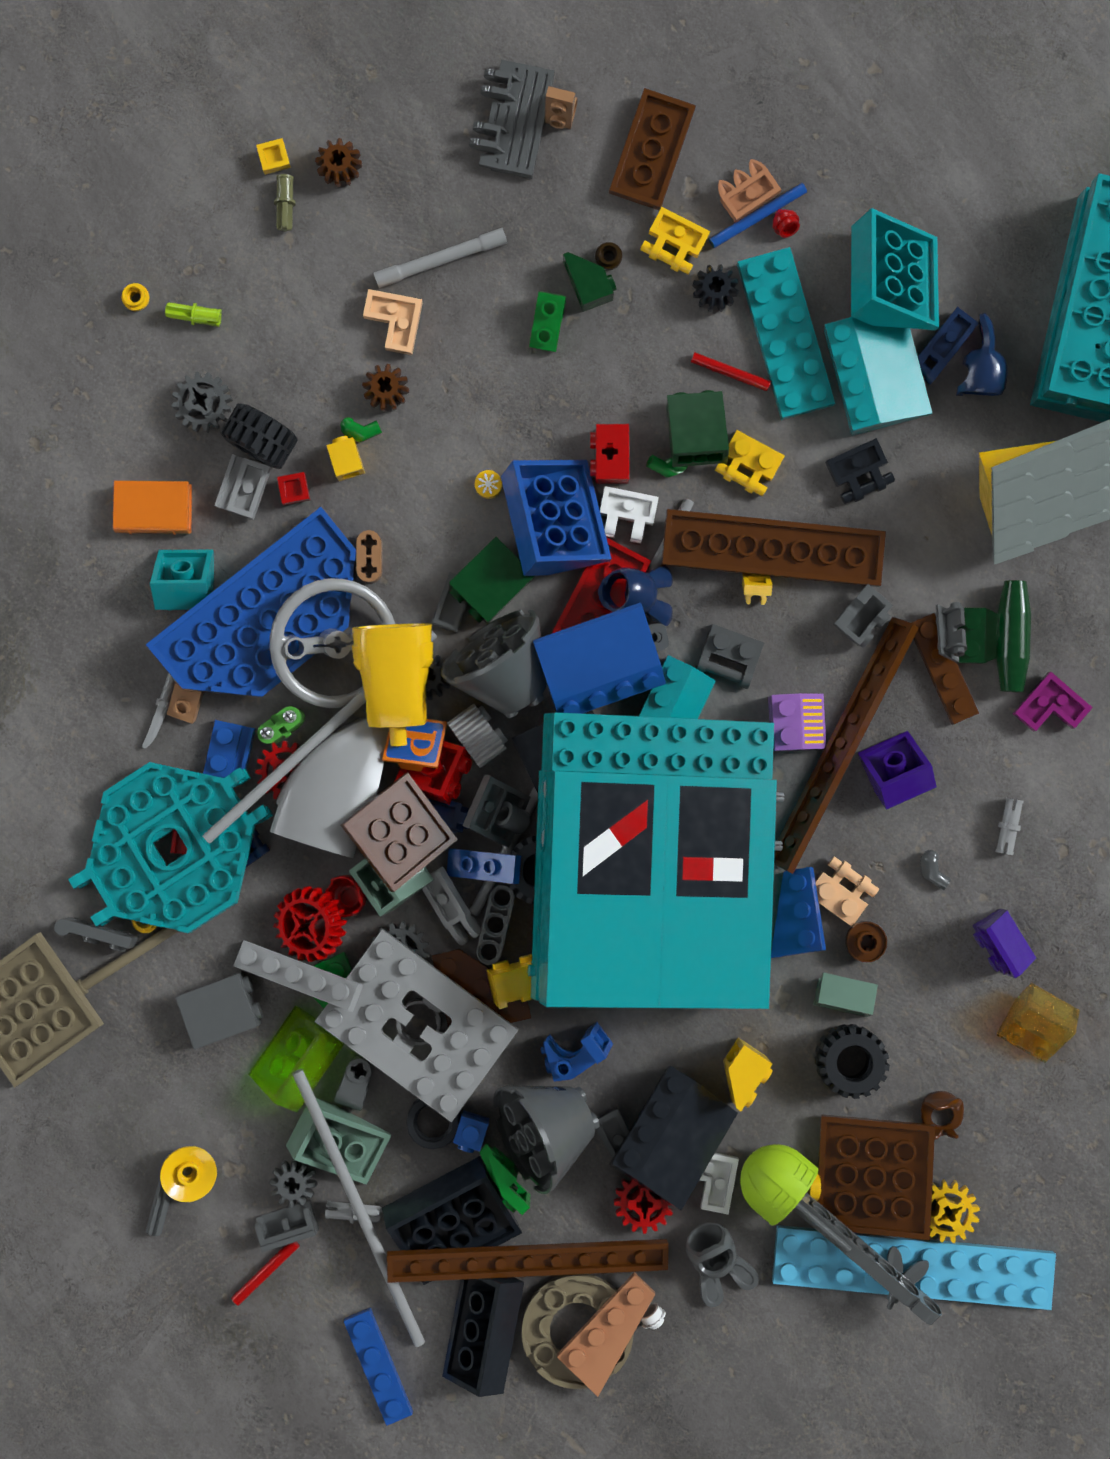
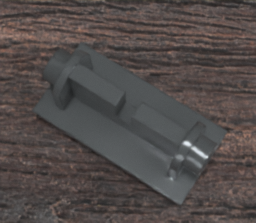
M959 602L951 603L947 609L937 604L936 624L939 655L958 663L959 656H963L967 650L966 632L962 628L957 630V628L965 625L964 607Z

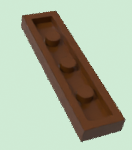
M935 613L912 622L919 628L913 639L951 724H956L979 714L958 664L939 655Z

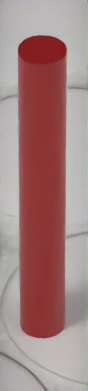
M694 352L691 360L693 364L764 391H768L771 383L767 379Z
M298 1242L285 1245L231 1297L232 1301L239 1306L300 1247Z

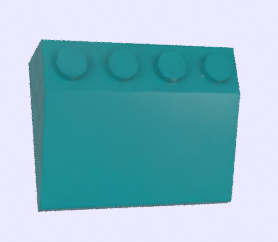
M873 208L851 226V317L873 326L937 330L939 328L937 237Z
M853 317L825 324L824 334L851 436L933 414L910 328L873 326Z

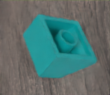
M213 549L158 550L150 581L155 610H190L214 591Z

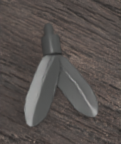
M892 1246L888 1251L887 1261L913 1284H916L927 1273L929 1268L927 1260L916 1261L903 1272L902 1256L899 1250ZM889 1292L887 1300H889L887 1309L891 1310L894 1303H898V1299Z

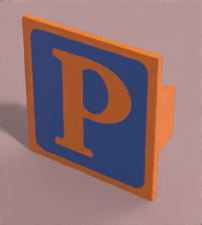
M427 719L425 725L406 727L407 745L390 746L389 731L382 761L398 763L401 769L421 771L423 767L438 768L447 722Z

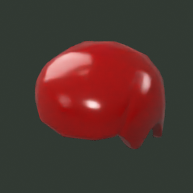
M340 875L332 878L325 893L332 892L331 901L339 900L336 906L337 909L345 910L340 916L345 918L357 915L364 908L367 901L364 892L352 875Z

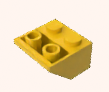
M738 1037L724 1058L723 1063L730 1098L736 1109L742 1111L745 1106L747 1108L751 1106L757 1096V1093L754 1091L760 1082L762 1084L766 1083L773 1070L770 1068L772 1066L771 1061L764 1054Z

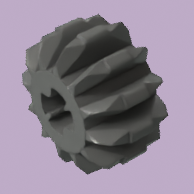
M294 1159L291 1162V1166L286 1160L282 1161L281 1169L275 1168L272 1172L276 1178H271L269 1181L271 1186L277 1187L271 1192L272 1196L280 1194L281 1198L278 1203L281 1205L288 1199L290 1208L295 1206L296 1200L301 1206L305 1205L306 1197L312 1198L315 1194L311 1188H315L318 1185V1181L310 1179L316 1174V1171L310 1170L307 1172L305 1169L308 1165L303 1163L300 1167L298 1166V1161ZM291 1177L295 1178V1183H299L296 1188H292V1183L289 1182Z

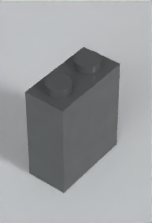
M243 971L175 997L194 1050L255 1028L262 1023L260 1019L263 1018L262 1008L259 1002H254L251 994L254 991L252 981L249 976H245Z

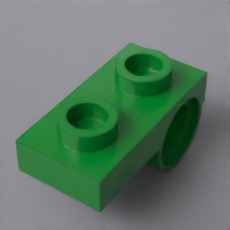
M543 291L538 292L529 347L553 352L557 351L566 296Z

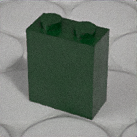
M705 390L701 393L687 394L678 392L673 395H667L666 412L672 467L727 463L729 444L722 391Z
M495 537L449 582L451 588L449 593L458 603L461 604L463 601L467 603L471 608L468 611L469 614L478 623L484 621L488 624L535 576H524L520 560Z

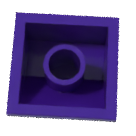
M908 731L858 752L859 759L873 790L886 810L937 787L931 763Z

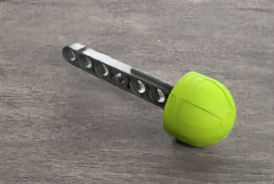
M774 1144L758 1148L747 1158L740 1176L742 1194L749 1206L769 1222L770 1225L778 1224L794 1210L901 1303L911 1308L910 1310L926 1324L932 1325L942 1315L939 1306L930 1297L919 1290L909 1279L807 1193L818 1174V1168L801 1153L789 1146Z

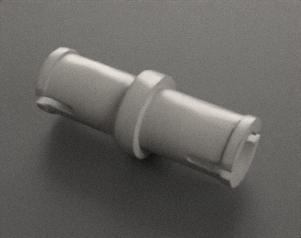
M1006 797L1002 822L999 821L998 824L1000 833L995 852L1004 853L1005 843L1007 842L1005 853L1014 855L1017 831L1021 830L1019 820L1024 801L1016 799L1014 810H1012L1014 799Z

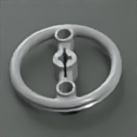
M328 578L317 580L301 587L283 603L272 624L270 654L276 674L294 695L315 706L342 708L363 690V686L343 695L328 696L318 694L301 685L293 677L286 661L288 659L297 660L304 655L324 653L332 658H343L352 650V645L354 644L351 642L353 641V634H346L337 629L330 628L324 630L318 637L299 638L294 635L285 636L284 631L290 616L302 602L311 596L327 591H343L352 593L366 601L375 610L382 625L395 624V621L385 602L368 587L350 580ZM335 639L343 641L335 645L334 648L326 645L334 642ZM297 640L299 643L298 651L295 654H289V643Z

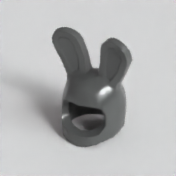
M705 1223L692 1230L687 1237L686 1252L691 1263L700 1273V1296L705 1305L717 1307L721 1304L724 1295L719 1278L726 1276L728 1273L744 1290H751L757 1286L759 1277L755 1268L737 1255L733 1239L725 1227L718 1223Z

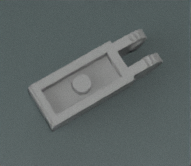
M444 867L432 872L431 876L434 880L422 890L444 927L449 930L459 945H464L469 939L465 929L471 937L476 938L481 933L480 925L471 916V912Z

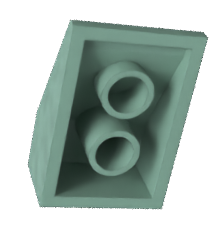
M316 1098L352 1180L367 1185L392 1135L334 1104ZM306 1106L286 1147L295 1161L337 1174Z

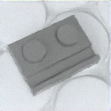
M232 454L214 506L254 520L272 468Z

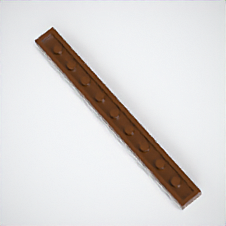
M895 617L891 618L777 840L782 841L783 845L781 846H783V849L781 851H774L775 866L792 874L794 873L919 629L915 624Z
M667 1239L387 1251V1283L668 1270Z

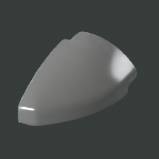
M363 717L332 732L300 761L289 775L277 798L276 804H278L270 832L306 845L353 858L357 846L341 827V824L377 796L384 765L382 758L389 727H369L367 717Z

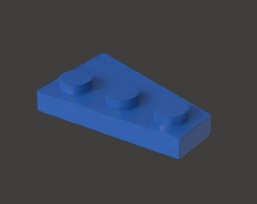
M813 867L795 869L793 874L783 871L771 958L826 950Z

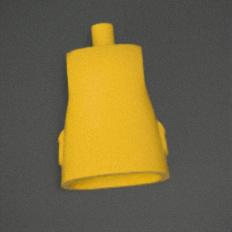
M432 624L369 625L352 628L354 643L352 645L353 664L357 670H360L368 726L375 728L389 727L390 746L407 745L406 727L425 725L427 721L426 682L429 667L433 662Z

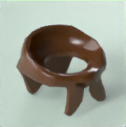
M947 1091L930 1093L924 1099L921 1106L923 1124L935 1125V1140L944 1135L957 1139L958 1135L954 1129L958 1128L963 1120V1101ZM952 1109L953 1118L947 1125H936L931 1119L933 1110Z

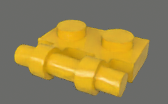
M661 207L649 230V234L657 238L655 244L645 240L640 250L649 254L650 259L654 261L658 259L670 265V269L676 272L680 270L689 275L693 264L684 259L687 254L698 258L710 231ZM665 243L679 249L676 256L663 250Z
M736 430L729 443L728 459L732 460L730 466L724 463L718 464L714 471L723 475V479L729 482L732 480L745 487V491L751 494L755 492L763 497L768 487L759 483L760 478L763 477L771 481L785 455ZM739 465L754 472L752 477L750 478L737 471Z

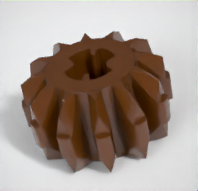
M338 138L336 144L333 145L330 140H327L328 148L319 147L318 151L321 156L315 158L316 165L320 166L317 172L319 176H325L324 180L327 184L334 181L336 187L339 188L341 181L345 180L346 184L350 186V177L358 178L359 172L357 169L362 168V161L359 160L360 152L358 149L353 150V143L350 141L343 145L342 139ZM341 160L343 164L337 166L336 161Z
M386 364L385 371H381L380 366L376 365L375 371L377 374L374 375L371 372H367L366 376L370 381L362 383L363 388L368 390L364 393V397L366 400L372 399L370 405L373 408L380 404L382 412L387 410V404H390L391 408L396 410V401L402 404L406 402L401 394L409 393V388L403 386L408 382L406 376L400 377V368L394 369L391 373L390 364ZM387 383H390L391 390L389 392L385 390V393H382L380 386L383 384L387 386Z

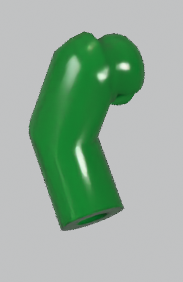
M347 417L340 423L341 432L344 436H348V438L353 437L357 442L366 441L382 433L377 420L362 426L354 422L352 418Z
M651 455L646 463V467L664 477L675 476L688 468V466L672 467L671 458L662 460L655 455Z

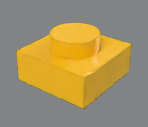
M283 138L256 145L265 175L291 168Z

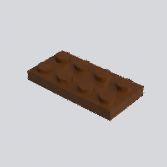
M644 88L609 189V194L660 211L696 105Z

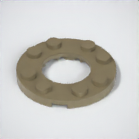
M591 1274L560 1275L542 1285L531 1297L522 1320V1343L526 1356L536 1368V1371L549 1382L569 1389L588 1388L557 1358V1353L560 1350L554 1345L550 1336V1324L554 1315L564 1306L571 1303H584L598 1311L617 1291L609 1282ZM634 1334L610 1376L614 1373L616 1374L625 1364L632 1348Z

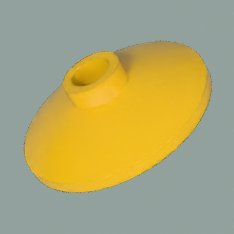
M186 1146L173 1151L163 1162L160 1171V1181L164 1191L172 1199L180 1202H193L204 1197L214 1186L217 1177V1167L212 1156L206 1150L196 1146ZM186 1167L192 1168V1172L189 1175L182 1174V1171Z

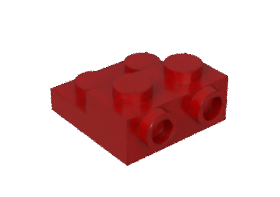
M443 741L438 768L423 767L421 771L400 768L395 781L403 774L409 773L426 798L450 805L452 798L457 799L461 792V784L459 782L462 775L468 774L471 770V755L465 747Z

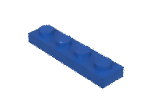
M371 1307L346 1317L344 1324L386 1426L411 1416L413 1409Z

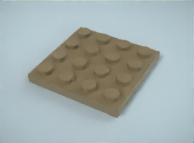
M41 932L31 937L0 960V1068L15 1088L104 1024Z

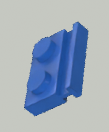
M215 720L203 774L225 778L239 767L247 771L256 729Z

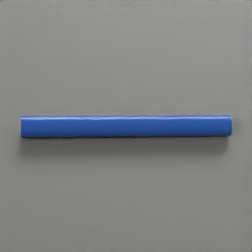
M803 183L797 185L709 238L711 246L716 248L807 193L805 185Z

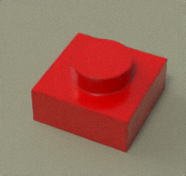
M305 472L277 477L283 505L310 501Z

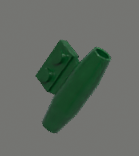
M1008 580L1003 583L998 613L987 608H964L965 625L957 628V630L961 628L965 630L967 650L963 656H959L958 663L984 664L996 658L1000 691L1023 692L1030 661L1031 608L1027 581Z

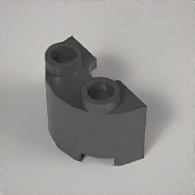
M867 584L838 616L833 625L857 646L864 648L874 637L871 634L872 629L875 626L881 628L890 618L887 612L893 605Z

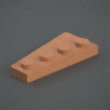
M635 1272L557 1353V1358L597 1397L655 1296V1291Z

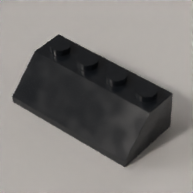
M515 1277L460 1280L442 1377L478 1397L504 1394L524 1281Z

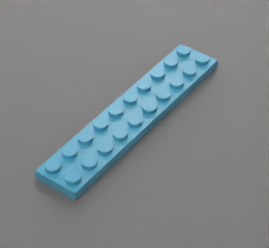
M777 1225L772 1273L773 1284L889 1294V1291L816 1229ZM855 1233L886 1261L890 1247L895 1246L902 1256L903 1272L916 1261L927 1260L929 1262L927 1273L914 1285L931 1299L1052 1310L1056 1253L1053 1251Z

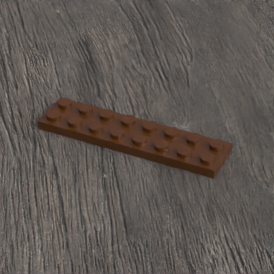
M667 509L661 565L864 586L869 584L870 586L880 587L886 531Z

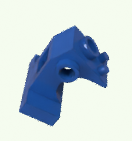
M595 1022L588 1027L581 1039L582 1047L574 1052L563 1050L551 1034H549L543 1042L541 1053L547 1054V1057H545V1067L548 1074L552 1073L554 1082L571 1080L595 1063L598 1064L606 1059L613 1046V1042L599 1023Z

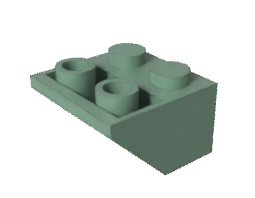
M366 858L349 870L380 917L395 910L434 880L426 867H424L398 890L391 892Z

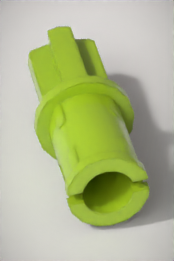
M170 302L166 304L165 316L168 318L191 321V325L198 323L220 327L221 309L197 306V303H193V306Z

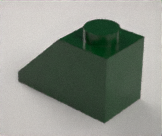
M569 252L563 254V264L582 312L613 301V291L617 290L612 275L607 276L604 267Z

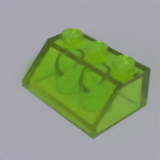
M296 1005L248 1074L273 1103L294 1112L299 1111L304 1104V1099L292 1073L298 1069H303L313 1091L344 1045L342 1041L317 1024L313 1016Z

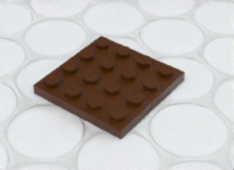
M822 1114L818 1171L821 1180V1194L817 1202L854 1233L930 1240L935 1125Z

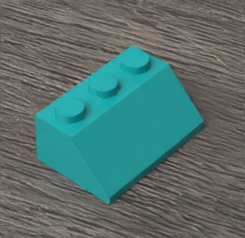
M668 655L662 665L666 684L651 689L639 716L698 719L716 680L693 666Z

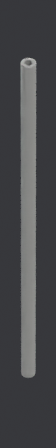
M432 631L431 641L433 642L437 635ZM364 689L205 832L202 837L209 844L214 841L366 702Z
M298 1069L292 1073L413 1344L415 1347H419L425 1343V1340L399 1282L387 1283L386 1253L303 1069Z

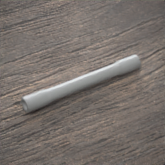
M499 228L482 234L475 239L424 257L374 272L378 287L382 288L399 282L406 277L477 252L507 244V239L503 228Z

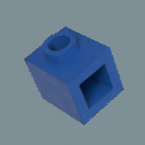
M463 1110L453 1143L458 1145V1149L468 1153H473L474 1150L480 1151L490 1118Z

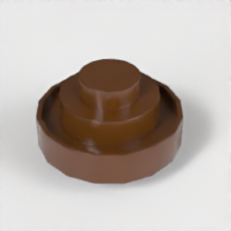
M861 921L855 923L848 930L845 936V945L849 954L856 960L873 962L885 953L887 936L879 925L871 921Z

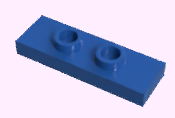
M449 848L447 874L451 877L519 884L521 856Z

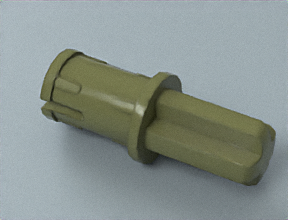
M279 174L276 176L277 198L274 199V205H276V228L286 232L291 231L293 228V207L296 205L295 200H293L294 177L288 174Z

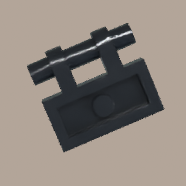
M877 438L825 462L836 487L845 483L849 487V491L840 494L844 504L853 500L858 502L864 499V495L875 490L880 492L886 489V485L895 482L892 472L882 475L879 470L880 467L887 465L888 461ZM869 473L872 480L859 485L856 478Z

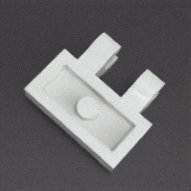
M605 486L600 514L607 516L604 529L606 537L614 538L617 521L621 519L634 522L630 542L641 544L645 524L653 526L659 497Z

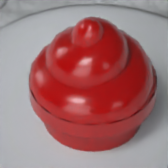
M778 209L773 218L775 233L783 238L794 235L800 228L799 216L793 210Z

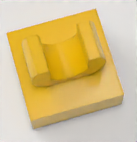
M742 575L743 594L747 604L751 603L753 595H759L761 605H765L767 601L766 596L772 595L770 576Z

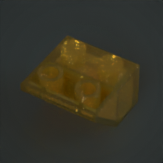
M1030 983L1015 999L997 1032V1036L1046 1063L1076 1034L1080 1010Z

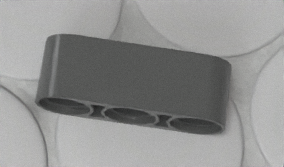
M507 884L495 886L489 896L476 953L478 959L486 965L496 963L503 951L515 901V892ZM505 889L509 892L510 901L507 904H499L495 900V893L498 890ZM491 917H500L504 922L503 929L500 931L491 930L488 925ZM485 944L494 945L497 949V955L493 958H486L482 954V947Z

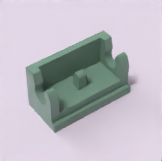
M822 973L821 978L818 979L813 1005L869 1017L873 1015L878 985Z

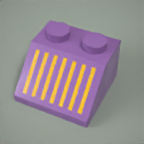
M779 694L768 697L769 723H774L773 751L825 749L824 694Z

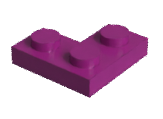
M1050 671L1047 672L1012 714L1033 732L1038 730L1052 712L1071 729H1075L1093 707Z

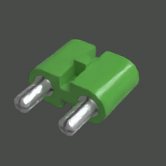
M293 706L285 707L280 712L272 715V719L267 720L259 727L257 731L258 738L263 743L272 745L292 735L291 732L296 731L304 724V712Z

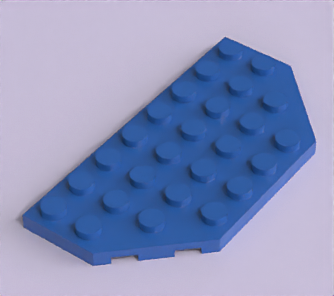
M320 507L154 637L146 646L182 689L262 697L281 682L274 669L270 654V633L277 612L295 591L309 583L328 578L353 581L356 549L324 509ZM327 591L311 596L302 602L290 616L284 635H294L299 638L318 637L324 630L330 628L343 632L349 627L352 593ZM297 640L291 641L288 645L289 654H295L299 649ZM315 654L304 655L297 660L288 659L286 661L288 669L292 673Z

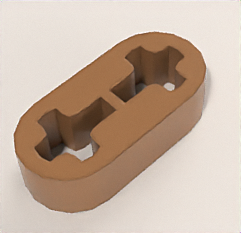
M371 530L360 533L356 541L357 575L363 582L368 584L377 582L382 576V540L376 532ZM369 536L372 537L373 541L377 542L371 548V555H367V548L362 545V542L367 541ZM367 559H371L372 567L377 569L376 573H372L371 578H367V575L362 573V569L367 568Z

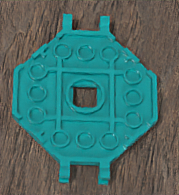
M148 762L103 792L101 800L103 804L93 833V846L90 858L87 859L84 870L68 879L73 889L78 887L82 889L93 881L106 903V908L90 917L96 927L99 925L105 926L114 917H119L184 933H192L238 903L255 826L274 816L268 806L265 807L264 805L250 814L245 811L210 844L202 835L240 802L233 788L251 779L246 769L242 770L239 767L227 777L221 778ZM176 829L187 848V852L169 865H166L154 843Z

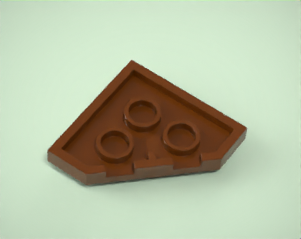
M455 949L432 955L435 968L510 1023L532 1018L528 1001L522 1002L517 1000L507 1003L508 1007L499 1009L493 1002L486 972L487 969L491 968L469 956L461 949ZM445 1014L447 1025L449 1027L452 1023V1020L447 1014Z

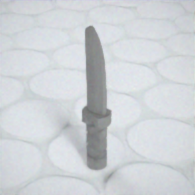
M169 673L161 696L156 700L155 705L158 706L142 744L143 748H147L154 741L167 713L176 682Z

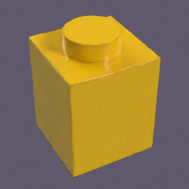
M337 437L332 440V444L326 445L339 482L365 474L353 437Z

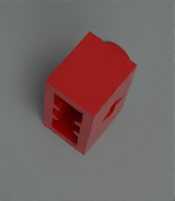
M596 424L595 432H590V449H595V459H590V476H596V484H628L629 424ZM607 449H612V453L615 454L612 460H607V455H605Z

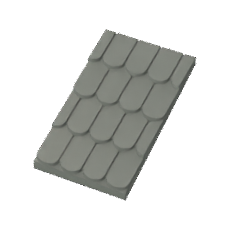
M1110 420L1058 441L979 452L980 500L992 534L994 565L1033 552L1036 547L1065 538L1072 532L1110 519Z

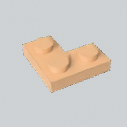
M368 289L363 317L368 320L389 323L385 350L407 355L413 354L423 304L422 299Z

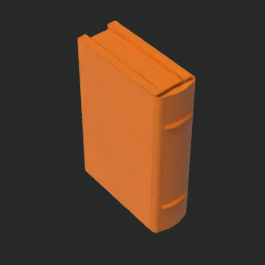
M114 481L113 530L115 533H129L130 535L133 533L191 534L192 484H189L188 481Z

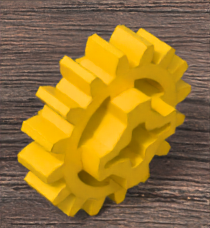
M942 1179L940 1187L932 1183V1202L934 1199L937 1202L935 1209L931 1211L930 1236L933 1237L938 1233L940 1242H944L947 1236L952 1243H955L957 1235L965 1240L966 1235L964 1232L968 1230L973 1233L975 1230L971 1223L979 1222V1218L973 1213L980 1211V1208L977 1204H971L976 1200L974 1194L967 1195L969 1189L966 1185L958 1189V1182L956 1180H953L951 1186L947 1185L945 1179ZM952 1193L958 1196L955 1198H951L945 1196L944 1194ZM946 1206L952 1209L953 1214L951 1216L945 1213L944 1208ZM967 1209L965 1220L961 1223L962 1213ZM945 1224L951 1226L952 1229H945L939 1226Z

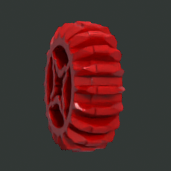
M306 886L303 889L297 888L292 893L286 894L283 897L284 901L279 902L277 907L280 911L275 912L273 915L279 920L273 927L280 931L275 938L283 939L284 942L281 948L289 947V955L294 956L297 954L298 960L303 961L307 959L308 962H314L317 959L323 960L328 955L334 954L337 950L336 947L341 946L343 941L340 937L345 936L347 933L341 926L346 925L347 920L341 919L340 916L345 910H338L336 907L339 900H330L332 892L323 893L322 888L317 887L313 889L312 886ZM304 903L314 906L318 911H313L310 906L307 907ZM302 936L307 937L310 942L314 941L315 944L307 942Z

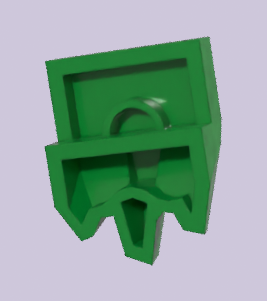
M485 1144L480 1151V1155L491 1179L498 1186L500 1194L504 1198L502 1200L503 1204L511 1212L514 1213L517 1210L523 1215L530 1208L531 1194L516 1181L518 1169L502 1151L495 1146L492 1148L489 1144Z

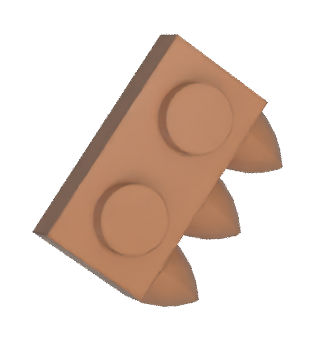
M751 159L749 162V171L752 177L741 170H734L736 188L727 181L719 180L720 202L735 223L780 194L782 190L766 166L757 160Z

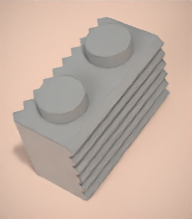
M472 704L447 724L479 768H482L507 749L504 743L508 740L499 728L493 730L489 725L488 721L492 718L483 706L477 708L475 704Z

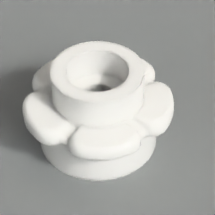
M650 1303L641 1319V1326L651 1330L659 1328L664 1322L665 1310L659 1307L657 1303Z

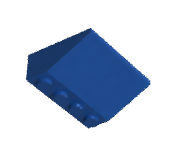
M513 460L501 475V480L524 576L551 575L609 562L612 559L587 460Z
M641 602L533 640L557 713L582 714L666 684L660 659Z

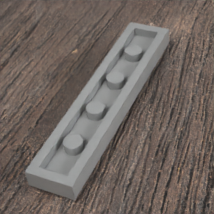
M243 940L233 965L244 971L351 1012L354 1011L363 988L362 984Z

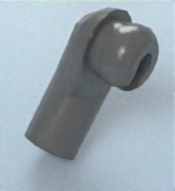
M927 850L920 859L922 876L937 887L945 890L951 879L939 872L938 853L934 850Z

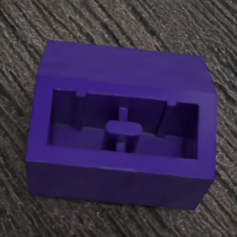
M998 909L972 925L976 931L973 934L976 942L982 949L984 947L990 954L988 961L996 972L1000 971L1003 975L1017 978L1036 959V956L1007 910Z

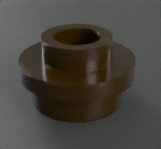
M612 242L601 244L595 253L596 263L604 267L605 270L617 268L622 261L620 247ZM610 253L614 258L611 261H607L603 256Z

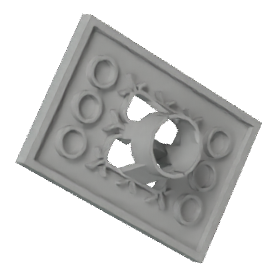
M383 929L346 978L363 985L354 1011L351 1012L328 1003L315 1020L317 1024L450 1122L454 1120L519 1030ZM409 991H415L424 998H416L408 1001L405 1005L402 1003L403 998ZM413 1004H424L436 1014V1031L427 1025L419 1039H414L406 1034L401 1025L403 1024L406 1027L414 1016L406 1010L408 1006ZM440 1011L447 1014L452 1020L451 1025L445 1032H439L442 1023ZM390 1018L396 1019L398 1034L394 1040L384 1034L382 1030L384 1024ZM428 1043L432 1047V1051L424 1060H420L410 1053L415 1045Z

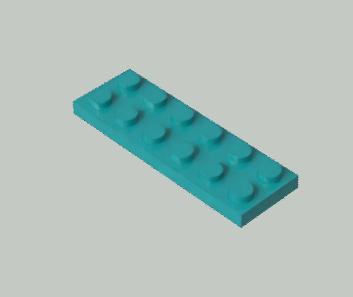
M788 247L738 261L737 268L781 420L834 406L835 400L791 248Z

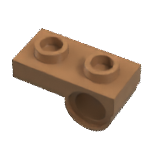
M548 86L545 101V123L557 129H571L578 101L574 92Z
M175 682L167 715L193 724L196 721L201 700L206 691L182 689Z

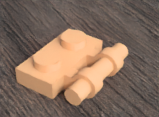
M833 856L828 863V866L835 870L832 877L821 872L815 880L818 901L820 905L852 927L868 906L866 902L860 899L862 893L866 892L871 897H874L879 888L871 883L872 880L866 875L862 877L851 869V864L845 860L842 862ZM843 877L856 885L852 891L839 884Z

